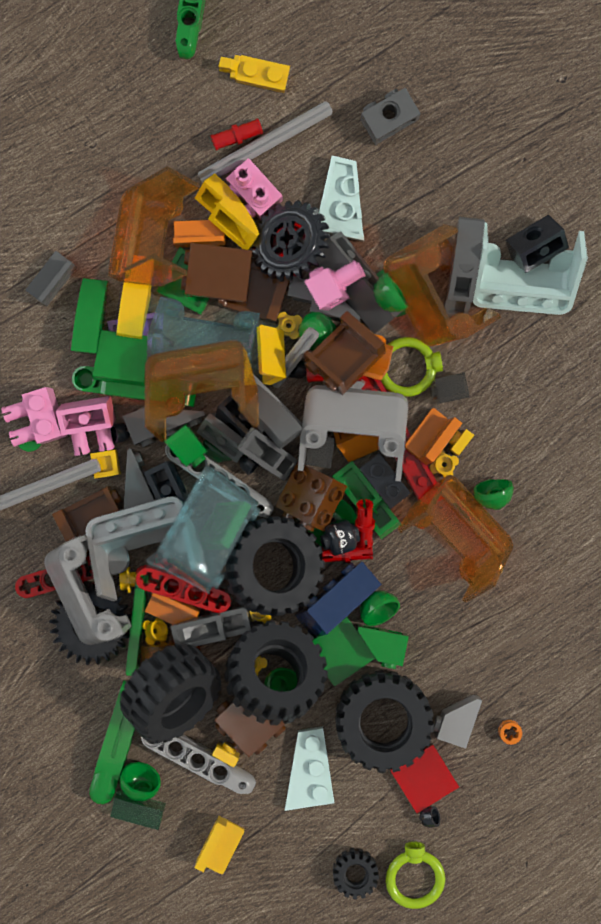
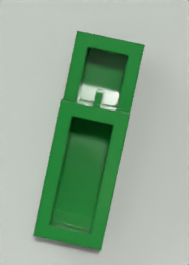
M82 279L71 351L74 353L97 354L101 330H104L108 281Z
M353 461L332 476L335 480L347 486L345 494L356 508L359 500L363 499V508H365V499L373 502L374 531L381 540L401 525L398 518Z

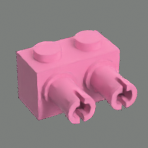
M249 158L226 178L230 189L245 203L244 206L252 218L257 216L261 221L262 215L267 216L270 208L274 209L278 203L283 201V195Z
M353 261L337 271L320 267L309 274L310 278L305 283L319 309L329 311L348 300L350 297L346 292V287L366 276L360 263Z
M44 387L22 394V402L1 408L2 414H8L3 416L7 423L25 416L29 417L30 426L9 432L10 438L19 437L11 440L14 447L33 440L37 444H45L68 436H61L56 410L59 406L53 388Z
M111 396L64 403L56 410L61 436L71 435L74 455L78 456L80 452H82V455L90 453L86 437L87 431L95 430L100 452L105 451V448H107V451L115 448L110 430L116 421Z

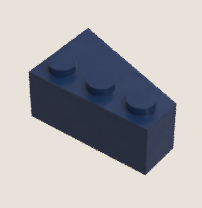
M352 562L341 570L343 574L337 580L334 578L323 587L324 591L311 597L310 603L294 615L314 638L327 635L382 585L363 562L355 565Z

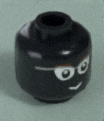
M342 519L329 523L325 528V532L323 531V535L320 536V541L324 550L328 549L332 555L338 556L356 549L357 543L360 542V536L354 523Z

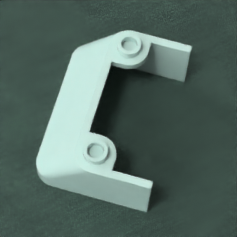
M485 222L473 303L478 307L556 315L569 312L573 307L587 262L584 231H579L573 251L564 250L551 258L549 264H541L525 273L514 261L500 260V248L493 243H488V229Z

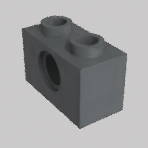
M406 88L400 91L394 89L384 96L385 99L378 104L374 101L363 108L364 112L361 113L360 120L375 145L419 120L421 113ZM391 110L395 113L396 117L386 119L382 112Z

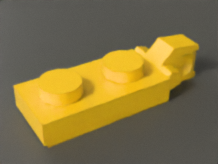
M235 55L234 59L221 57L219 71L230 73V79L236 80V83L285 93L290 66L248 56Z

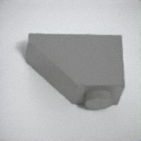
M473 694L443 709L441 715H437L434 720V734L436 738L466 749L482 703L481 698Z

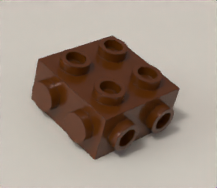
M298 461L275 507L284 511L282 516L293 519L294 522H296L297 518L301 520L300 523L306 529L313 532L317 528L325 532V528L331 522L332 516L342 500L347 486L307 465H304L303 471H298Z
M225 700L215 710L217 712L214 719L217 722L215 727L223 736L228 734L234 741L232 743L233 747L241 755L245 753L250 757L253 753L256 755L260 754L267 747V740L272 736L277 738L286 729L283 721L279 725H270V720H266L263 724L256 722V716L251 714L248 718L243 714L245 709L242 706L237 708L232 701L228 702Z

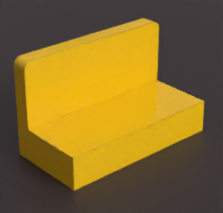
M259 325L257 327L259 374L262 375L263 384L272 385L286 378L284 330Z
M218 815L196 860L195 869L204 873L207 867L217 873L224 874L245 829Z

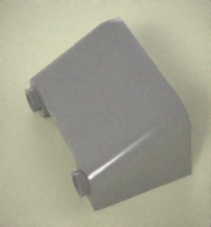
M83 535L49 552L45 557L44 564L78 638L84 644L93 645L112 640L124 634L131 627V623L127 615L116 616L111 613L110 609L99 614L97 613L76 569L87 563L86 552L89 548L87 537Z

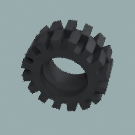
M350 848V852L343 851L342 856L338 855L336 863L333 864L335 887L337 886L340 893L343 892L347 898L351 895L353 899L357 900V896H361L363 899L366 897V893L370 895L373 892L372 888L377 887V880H379L375 859L371 857L369 852L366 851L364 853L363 849L358 848V851H354V848ZM352 865H360L365 870V876L359 882H351L346 877V871Z

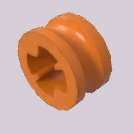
M505 720L498 728V734L506 744H516L522 738V729L514 720ZM512 726L515 727L513 728L516 732L515 736L510 735L509 738H506L505 729L510 730Z

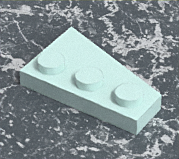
M332 156L319 214L325 216V221L322 222L329 225V229L323 231L330 235H335L341 231L347 239L364 242L357 162Z
M323 727L298 730L285 811L334 803Z

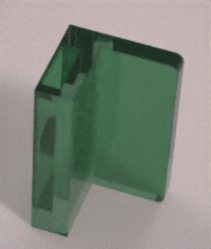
M117 791L113 800L114 804L110 817L159 830L166 803L152 799L143 802L133 801L123 791Z

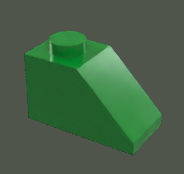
M186 425L165 441L186 467L192 464L195 468L206 459L204 454L208 451Z
M357 624V631L377 661L382 662L381 666L390 669H396V665L403 666L409 638L407 633Z

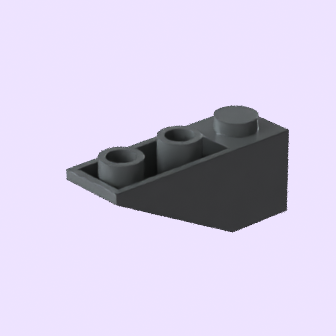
M144 407L122 417L134 445L141 444L143 448L155 443V437L163 434L166 438L179 431V427L188 424L189 428L203 422L201 418L205 417L206 414L203 411Z
M134 449L127 450L124 509L156 501L142 468L145 465L141 453L135 452Z

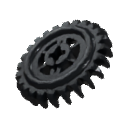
M288 200L284 207L278 203L275 211L270 208L268 216H261L262 224H256L259 235L251 247L255 249L252 251V257L256 259L255 265L261 267L260 270L263 274L268 273L271 279H275L276 275L280 282H283L284 276H286L290 282H293L294 273L299 279H303V269L309 274L312 272L310 264L320 267L315 258H326L320 249L330 248L323 239H330L331 236L323 231L329 229V225L322 222L325 221V216L319 214L317 207H311L308 202L302 204L300 200L292 204ZM294 223L299 224L302 227L296 231L294 229ZM276 236L277 245L273 248V239ZM283 252V257L277 255L276 253Z
M95 582L91 584L90 589L83 583L93 605L99 607L98 614L102 609L104 611L110 609L111 613L116 616L127 615L128 619L132 617L131 614L124 613V610L128 608V604H119L123 596L117 597L115 601H110L97 596ZM56 600V604H58L60 609L51 610V613L55 614L57 618L49 620V623L55 624L57 627L50 630V633L58 634L53 643H63L59 652L66 649L69 650L67 659L76 654V663H79L85 657L87 666L91 663L92 658L99 665L101 663V656L108 662L111 659L110 652L115 656L119 655L117 646L126 647L122 638L128 639L130 637V634L127 632L112 640L93 645L81 642L61 600Z

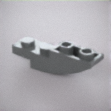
M459 217L450 261L451 268L442 310L443 317L468 319L477 283L485 219Z

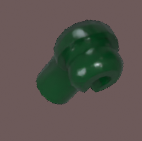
M206 439L203 441V446L208 451L205 455L216 463L232 461V459Z

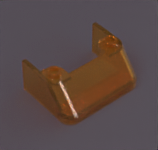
M167 166L125 191L120 201L108 270L111 278L119 282L161 287L186 275L187 270L163 259L168 221L181 214L183 210V197L198 190L200 187L199 183Z
M447 224L442 225L389 256L383 265L384 273H389L391 279L402 291L408 304V308L404 311L418 338L427 346H437L465 339L501 318L498 312L489 308H485L473 316L467 313H457L449 317L427 274L435 270L441 261V255L436 245L458 233L456 227Z
M228 340L156 353L150 356L145 364V427L161 442H165L166 418L177 416L183 411L185 396L232 388V396L240 404V412L253 427H258V388L244 346L237 340Z
M447 475L409 509L397 530L402 533L413 525L420 529H425L430 524L462 558L459 572L461 577L470 584L462 599L467 603L496 586L513 550V542L507 532L475 500L474 496L455 476Z

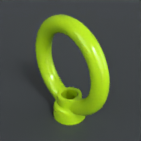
M402 337L391 341L387 345L394 346L393 352L403 347H411L421 352L425 358L427 370L424 378L418 384L411 387H402L395 384L389 378L388 373L385 374L381 382L391 393H399L405 397L421 394L432 384L436 372L443 371L440 351L433 352L423 341L412 337Z
M408 842L405 844V852L398 855L387 869L386 888L391 898L399 905L409 909H421L434 903L442 894L445 886V872L439 860L425 851V844L421 842ZM423 861L430 865L435 873L434 887L427 895L421 898H408L399 892L395 881L396 874L401 866L407 862L418 864Z

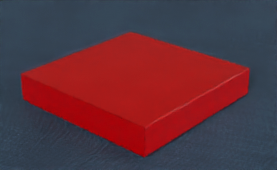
M433 743L424 747L425 753L420 759L418 757L413 759L414 764L407 768L405 764L399 767L400 771L393 772L390 769L416 813L421 812L459 788V785Z

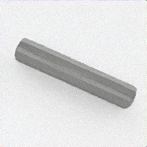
M309 327L285 357L286 378L272 384L275 388H279L303 358L304 353L310 349L319 337V333L314 328Z

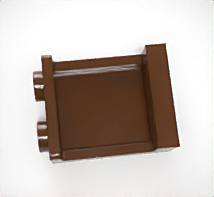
M191 243L190 250L186 249L184 265H188L187 275L182 276L181 290H185L186 297L196 296L236 301L238 304L247 305L252 250Z
M252 263L247 305L238 304L236 301L220 299L218 304L219 306L276 324L290 281L286 276H284L283 282H280L276 275L275 279H271L268 273L263 274L261 272V267H257L255 263Z
M348 311L340 317L341 325L312 353L308 350L304 353L306 368L313 375L319 374L324 378V384L331 391L337 390L341 395H344L386 353L384 342Z
M107 486L52 515L67 543L77 537L86 535L87 524L92 519L121 511L119 503L122 502V499L116 489L112 490L110 486Z

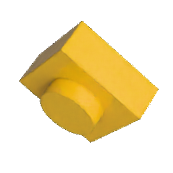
M467 429L462 430L461 433L457 430L449 441L451 446L448 450L456 456L460 455L474 434Z
M117 450L90 454L91 460L97 459L101 467V471L94 474V479L121 474Z
M218 741L213 749L212 756L234 768L239 760L240 753L237 752L231 743H221Z

